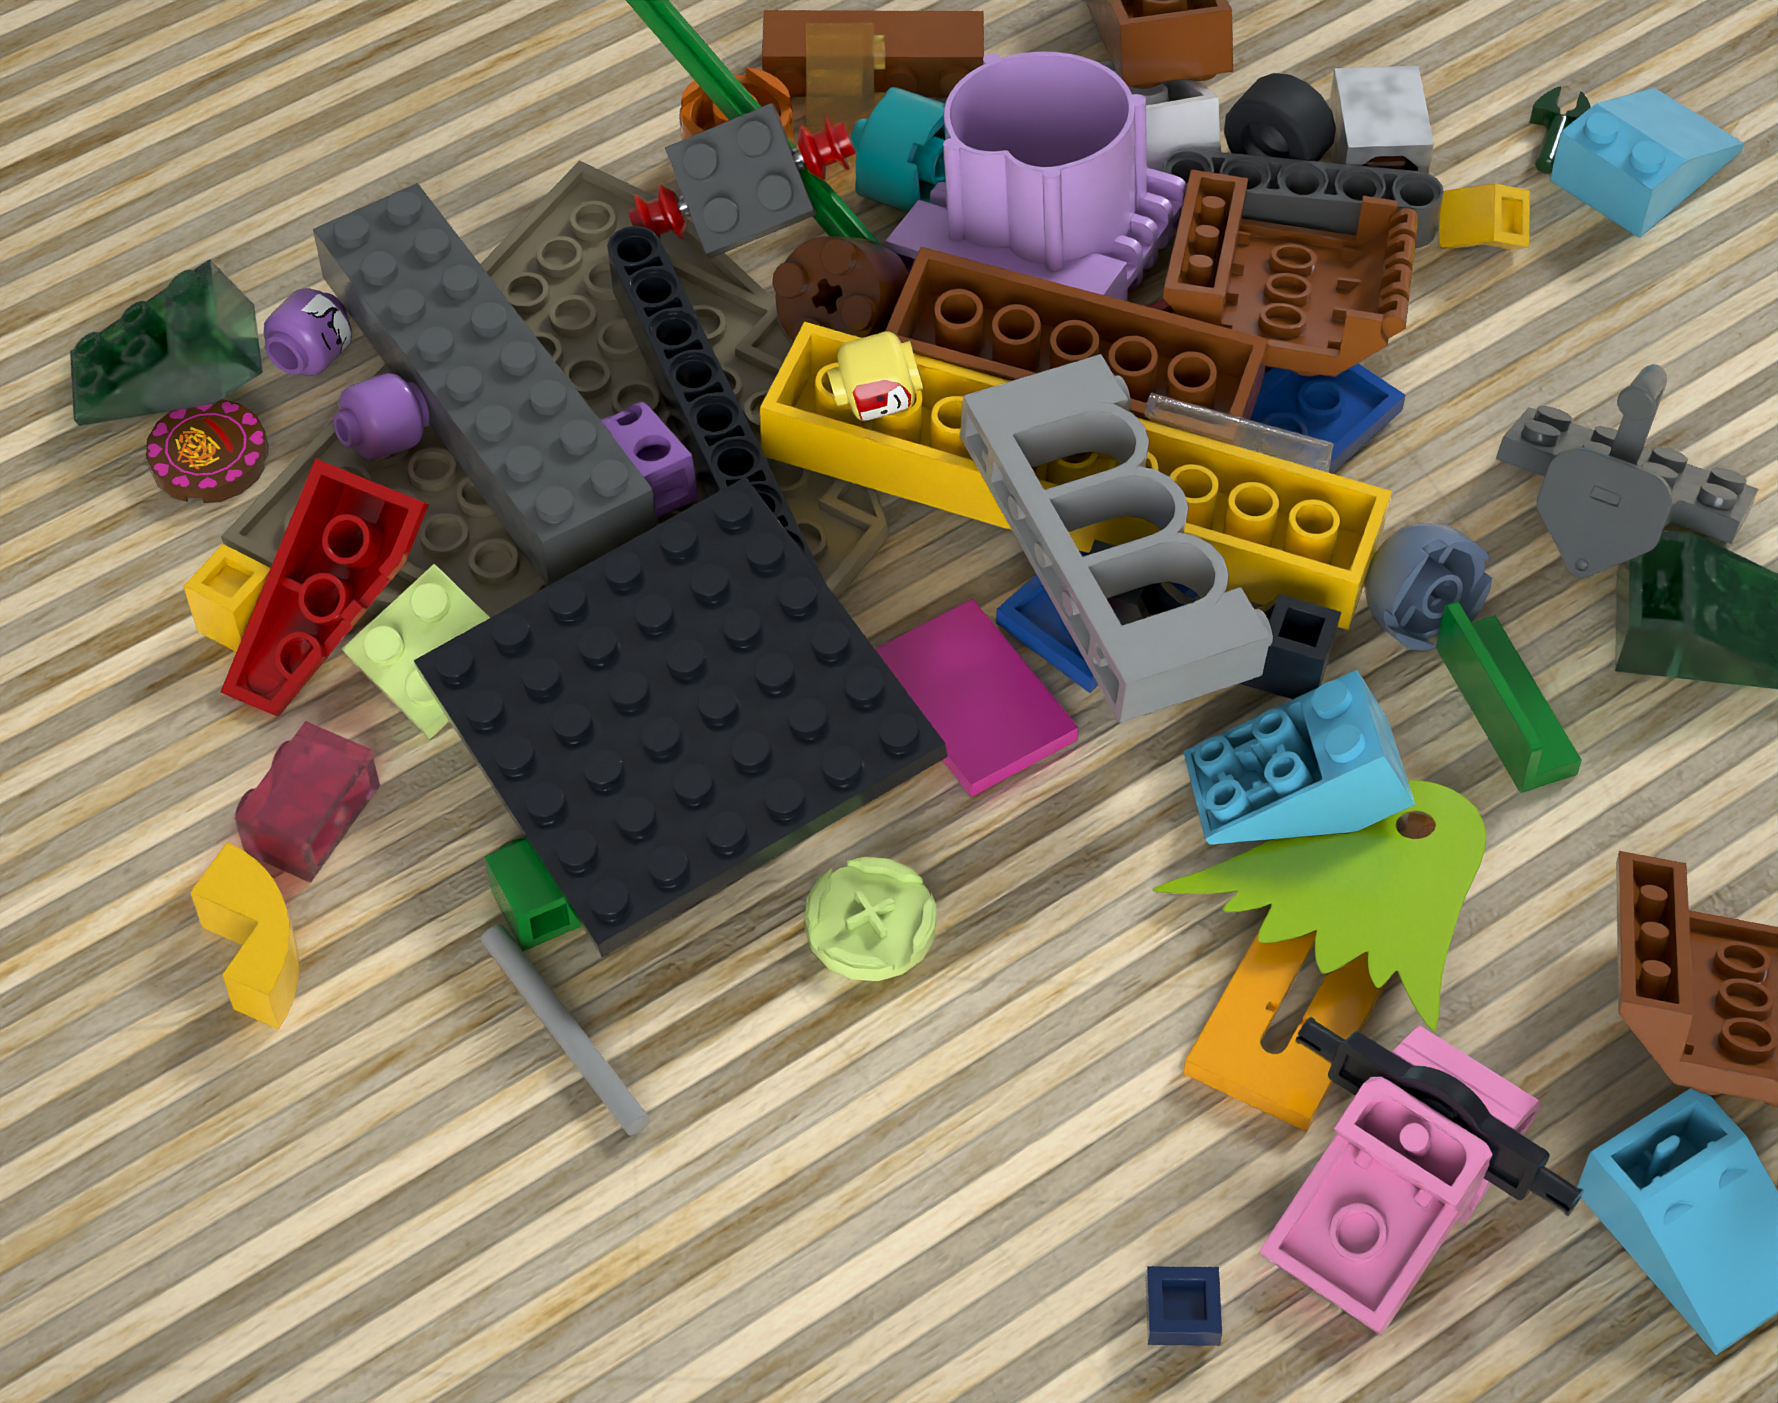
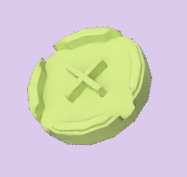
M860 857L847 861V867L839 868L833 873L831 868L818 878L806 900L805 933L812 952L828 969L852 980L881 981L903 975L924 959L935 939L937 906L932 893L930 896L928 889L923 885V879L912 868L889 858Z

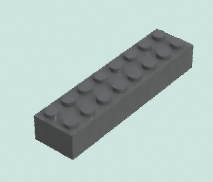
M418 183L313 229L324 280L343 303L348 313L391 372L401 376L406 382H413L419 387L427 403L429 411L428 423L547 586L657 526L652 487Z

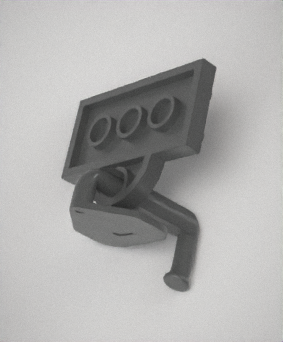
M1652 364L1644 367L1631 385L1620 392L1617 405L1623 417L1618 430L1604 426H1597L1592 430L1572 423L1571 415L1560 409L1539 406L1537 410L1528 407L1502 438L1496 456L1497 460L1545 477L1537 498V509L1568 570L1577 578L1592 576L1651 551L1659 542L1664 527L1670 523H1675L1732 544L1751 511L1758 488L1747 485L1746 478L1741 474L1725 468L1715 467L1711 471H1707L1687 463L1688 458L1685 455L1669 448L1654 447L1652 451L1644 448L1667 384V374L1660 365Z

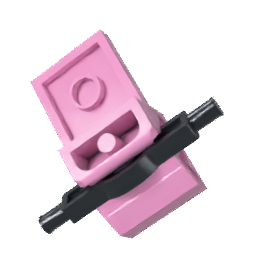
M1313 1017L1308 1018L1299 1030V1036L1296 1037L1295 1042L1331 1063L1328 1072L1329 1079L1355 1095V1097L1334 1127L1337 1132L1336 1136L1259 1250V1253L1379 1335H1383L1457 1220L1464 1225L1467 1223L1492 1184L1520 1201L1531 1191L1564 1212L1566 1216H1569L1578 1204L1584 1190L1545 1167L1550 1158L1548 1151L1524 1136L1541 1110L1539 1100L1425 1028L1418 1025L1392 1052L1358 1031L1353 1032L1345 1040L1315 1021Z

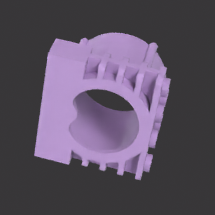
M1028 52L1002 58L998 54L990 53L983 57L982 66L967 74L955 85L946 100L944 108L945 141L943 142L946 183L939 182L930 192V203L918 200L886 239L885 244L886 248L891 249L901 258L908 273H910L922 246L1127 301V290H1135L1143 278V269H1150L1158 258V248H1165L1173 237V228H1178L1187 184L1178 176L1147 168L1146 98L1141 94L1132 95L1126 83L1111 69L1091 59L1061 52Z

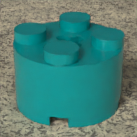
M891 87L874 108L869 119L862 118L855 124L851 133V140L857 152L855 190L859 196L905 212H909L918 200L930 203V192L939 182L946 183L943 142L945 141V103L897 87Z

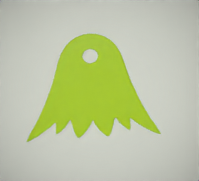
M1408 780L1415 805L1359 831L1270 839L1224 862L1154 887L1152 890L1173 894L1238 892L1223 907L1224 912L1248 911L1270 904L1272 906L1260 928L1258 941L1262 943L1280 942L1317 931L1315 936V956L1318 968L1323 974L1331 973L1361 954L1368 952V970L1374 986L1381 988L1395 971H1398L1402 984L1416 1011L1433 1032H1436L1446 957L1459 913L1483 859L1487 837L1486 829L1477 808L1463 795L1437 783ZM1422 812L1431 816L1436 826L1429 836L1421 839H1410L1402 836L1397 831L1396 822L1406 813Z

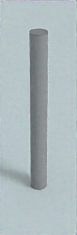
M498 924L487 929L481 937L483 945L628 1135H635L642 1131L650 1122V1117L503 925Z

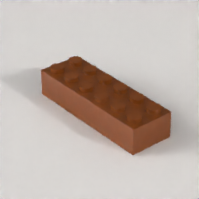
M922 246L885 331L894 333L901 343L910 341L913 353L1009 381L1101 354L1113 375H1119L1125 381L1131 398L1129 412L1133 413L1135 417L1238 447L1241 446L1264 381L1269 339Z

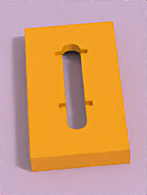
M1258 931L1187 1056L1183 1074L1308 1132L1334 1082L1328 1077L1331 1063L1295 1042L1296 1037L1299 1036V1030L1308 1018L1313 1017L1315 1021L1345 1040L1355 1031L1361 1033L1388 981L1381 988L1374 986L1368 970V952L1361 954L1343 967L1326 974L1286 1049L1278 1054L1268 1053L1262 1048L1260 1042L1313 949L1317 931L1274 943L1259 942Z

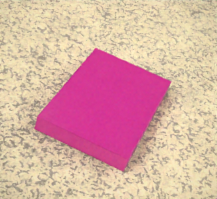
M973 598L875 649L945 742L948 757L942 761L970 797L1078 740V726Z

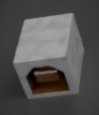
M1419 66L1334 68L1329 102L1336 125L1334 143L1330 147L1332 163L1420 171L1429 174L1434 142Z

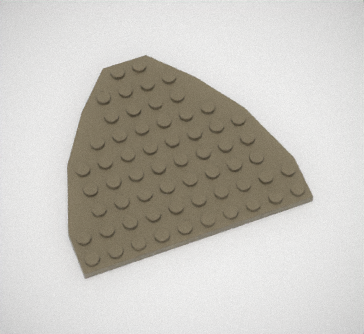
M579 160L480 265L599 420L616 415L634 404L644 402L684 445L613 293L607 248L610 237L616 231L632 226L628 210L636 207L634 195L639 194L646 202L652 201L657 197ZM686 217L687 227L684 238L680 239L672 231L661 235V243L761 448L760 407L790 351L793 341L787 335L779 320L776 300L725 253L711 259L707 257L694 224ZM385 364L373 377L392 372ZM332 419L221 536L224 545L271 568L316 458L429 504L406 563L370 605L366 613L379 615L433 564L444 572L490 618L547 587L541 576L429 423L424 428L420 442L411 449L377 461H370L362 458L352 447L346 448L341 444L336 435ZM765 457L827 586L836 598L839 599L888 538V522L876 490ZM695 466L694 472L699 499L656 518V525L665 522L709 497Z

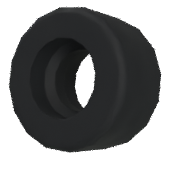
M1272 73L1257 79L1226 114L1224 135L1231 153L1317 162L1333 145L1336 133L1332 110L1323 96L1307 82L1289 74Z

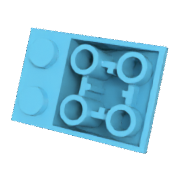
M1357 669L1183 751L1204 836L1209 845L1356 832L1415 805L1388 718Z
M1690 1088L1589 1153L1577 1186L1584 1190L1581 1195L1582 1200L1715 1355L1778 1314V1191L1747 1136L1710 1095Z

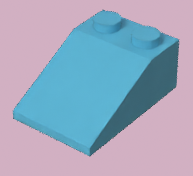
M1651 88L1596 103L1561 131L1550 181L1638 238H1641L1742 151L1744 143L1658 89Z

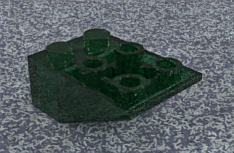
M211 259L194 270H185L172 279L167 288L147 301H138L125 310L120 319L100 332H91L85 335L76 344L74 349L70 351L73 417L79 426L215 404L263 373L254 304Z
M1663 530L1655 548L1620 563L1618 566L1615 671L1778 689V573L1694 533Z

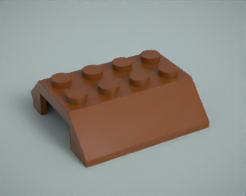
M1191 170L1163 292V298L1178 315L1269 339L1266 366L1288 369L1302 376H1316L1320 374L1335 377L1386 347L1389 338L1406 329L1418 228V214L1413 209L1404 208L1396 212L1398 203L1396 200L1363 196L1356 236L1243 219L1248 178Z
M1619 851L1616 861L1618 1011L1620 1016L1675 1085L1691 1087L1700 1093L1708 1095L1722 1093L1763 1101L1772 1107L1778 1108V927L1691 911L1688 905L1686 863Z

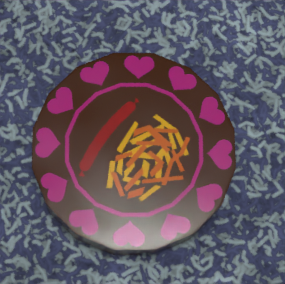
M219 398L195 400L172 409L156 422L147 438L146 446L147 463L157 486L174 499L188 502L187 497L202 498L204 503H215L242 494L259 480L265 469L263 462L268 455L266 432L257 415L240 403Z

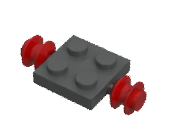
M770 103L665 147L682 193L678 194L677 197L674 191L663 184H659L658 197L652 201L646 202L639 194H635L636 207L628 210L632 226L646 227L654 231L660 241L661 235L669 231L683 239L687 227L686 217L691 216L705 255L711 259L817 215L800 172L805 169L804 163L811 174L823 181L826 179V166L838 162L844 169L850 170L847 158L856 154L854 145L844 122L833 125L830 117L825 115L823 130L812 133L804 125H801L797 137L799 150L796 146L791 148L777 109L773 103Z

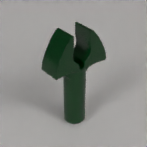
M1561 86L1548 91L1534 103L1529 123L1543 125L1547 128L1535 161V166L1539 172L1544 174L1552 173L1561 131L1591 108L1587 97L1582 91L1579 94L1576 107L1568 110L1564 115L1560 113L1561 110L1557 106Z

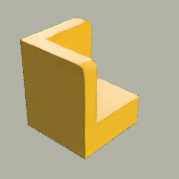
M1492 183L1444 191L1439 215L1440 247L1453 249L1487 245L1508 250L1529 248L1530 190Z
M222 544L183 586L198 632L237 652L270 568Z

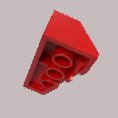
M315 458L220 693L272 715L280 716L406 563L429 504Z

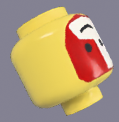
M882 332L844 343L838 349L839 368L828 370L837 406L850 404L853 414L862 421H869L911 408L915 400L914 392L923 389L910 341L901 343L899 338L892 332Z

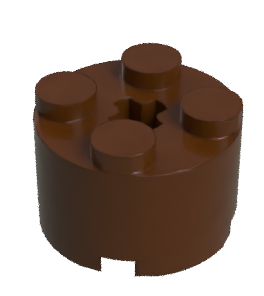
M834 236L813 238L797 247L773 273L772 284L776 292L775 299L779 320L793 343L804 322L860 338L885 332L909 276L908 270L895 252L872 240Z

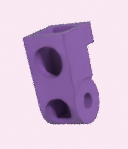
M639 402L616 415L600 420L652 487L656 518L699 499L691 453L647 404Z

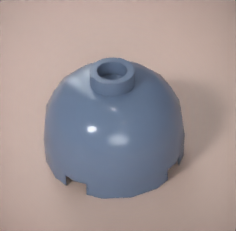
M1415 523L1401 528L1382 543L1370 562L1364 592L1373 618L1387 633L1410 650L1428 651L1436 648V645L1427 639L1439 633L1445 605L1458 601L1470 622L1481 611L1490 592L1492 577L1484 572V560L1491 562L1488 553L1462 532L1446 524Z

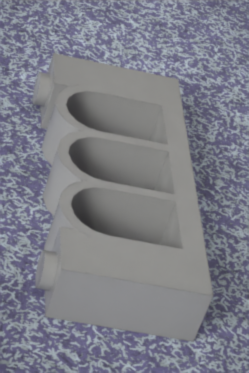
M1100 354L964 395L960 438L1118 721L1122 723L1262 676L1268 647L1272 644L1273 636L1266 615L1260 609L1254 610L1241 587L1226 592L1229 573L1224 558L1210 543L1194 535L1184 533L1188 512V504L1184 492L1171 477L1155 469L1145 467L1149 446L1145 427L1133 413L1129 412L1131 398L1125 381L1121 376L1113 375ZM1084 452L1106 454L1122 464L1116 468L1046 490L1043 489L1032 467ZM1122 516L1144 518L1157 525L1161 530L1153 535L1082 557L1068 533ZM1160 582L1183 584L1194 590L1201 597V599L1194 603L1123 626L1107 601V598Z

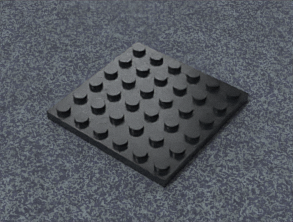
M746 477L413 660L420 677L601 957L615 951L948 757L946 744Z

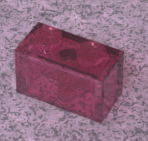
M305 721L291 741L287 740L279 746L273 757L271 768L258 786L249 789L239 801L234 820L244 851L260 861L311 883L380 787L372 749Z

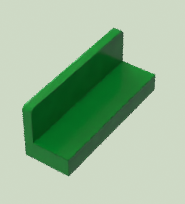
M1458 601L1445 605L1436 649L1518 791L1523 793L1578 775L1582 759L1496 615L1470 622Z

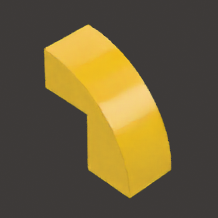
M226 842L190 893L202 928L243 945L222 974L233 1009L279 1030L290 1011L298 986L299 954L285 902L274 879L252 856L235 845Z

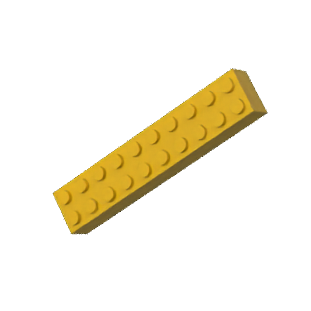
M808 322L803 323L760 407L761 450L765 457L1012 530L960 438L963 396L1010 382L1009 380L914 353L923 389L914 392L915 400L912 407L880 418L862 421L853 414L850 404L837 406L828 375V370L839 368L837 354L841 345L861 338ZM1137 418L1144 425L1149 439L1145 467L1155 469L1171 477L1183 490L1188 504L1184 533L1194 535L1210 543L1224 558L1229 573L1226 592L1241 587L1249 601L1262 605L1269 603L1278 594L1340 611L1341 616L1338 627L1349 630L1365 586L1370 562L1382 538L1392 491ZM1084 452L1032 467L1043 489L1046 490L1116 468L1122 464L1106 454ZM1122 516L1068 533L1078 550L1089 553L1095 539L1118 546L1153 535L1161 530L1157 525L1144 518Z

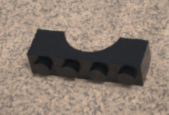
M1095 539L1089 555L1115 547L1116 545ZM1171 582L1154 583L1107 598L1122 626L1197 601L1181 592ZM1278 594L1269 603L1254 608V610H1262L1271 626L1273 641L1271 646L1268 647L1262 676L1238 684L1292 700L1320 687L1331 657L1341 612L1282 594Z

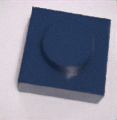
M1147 1266L1145 1282L1148 1345L1220 1346L1222 1316L1219 1267Z

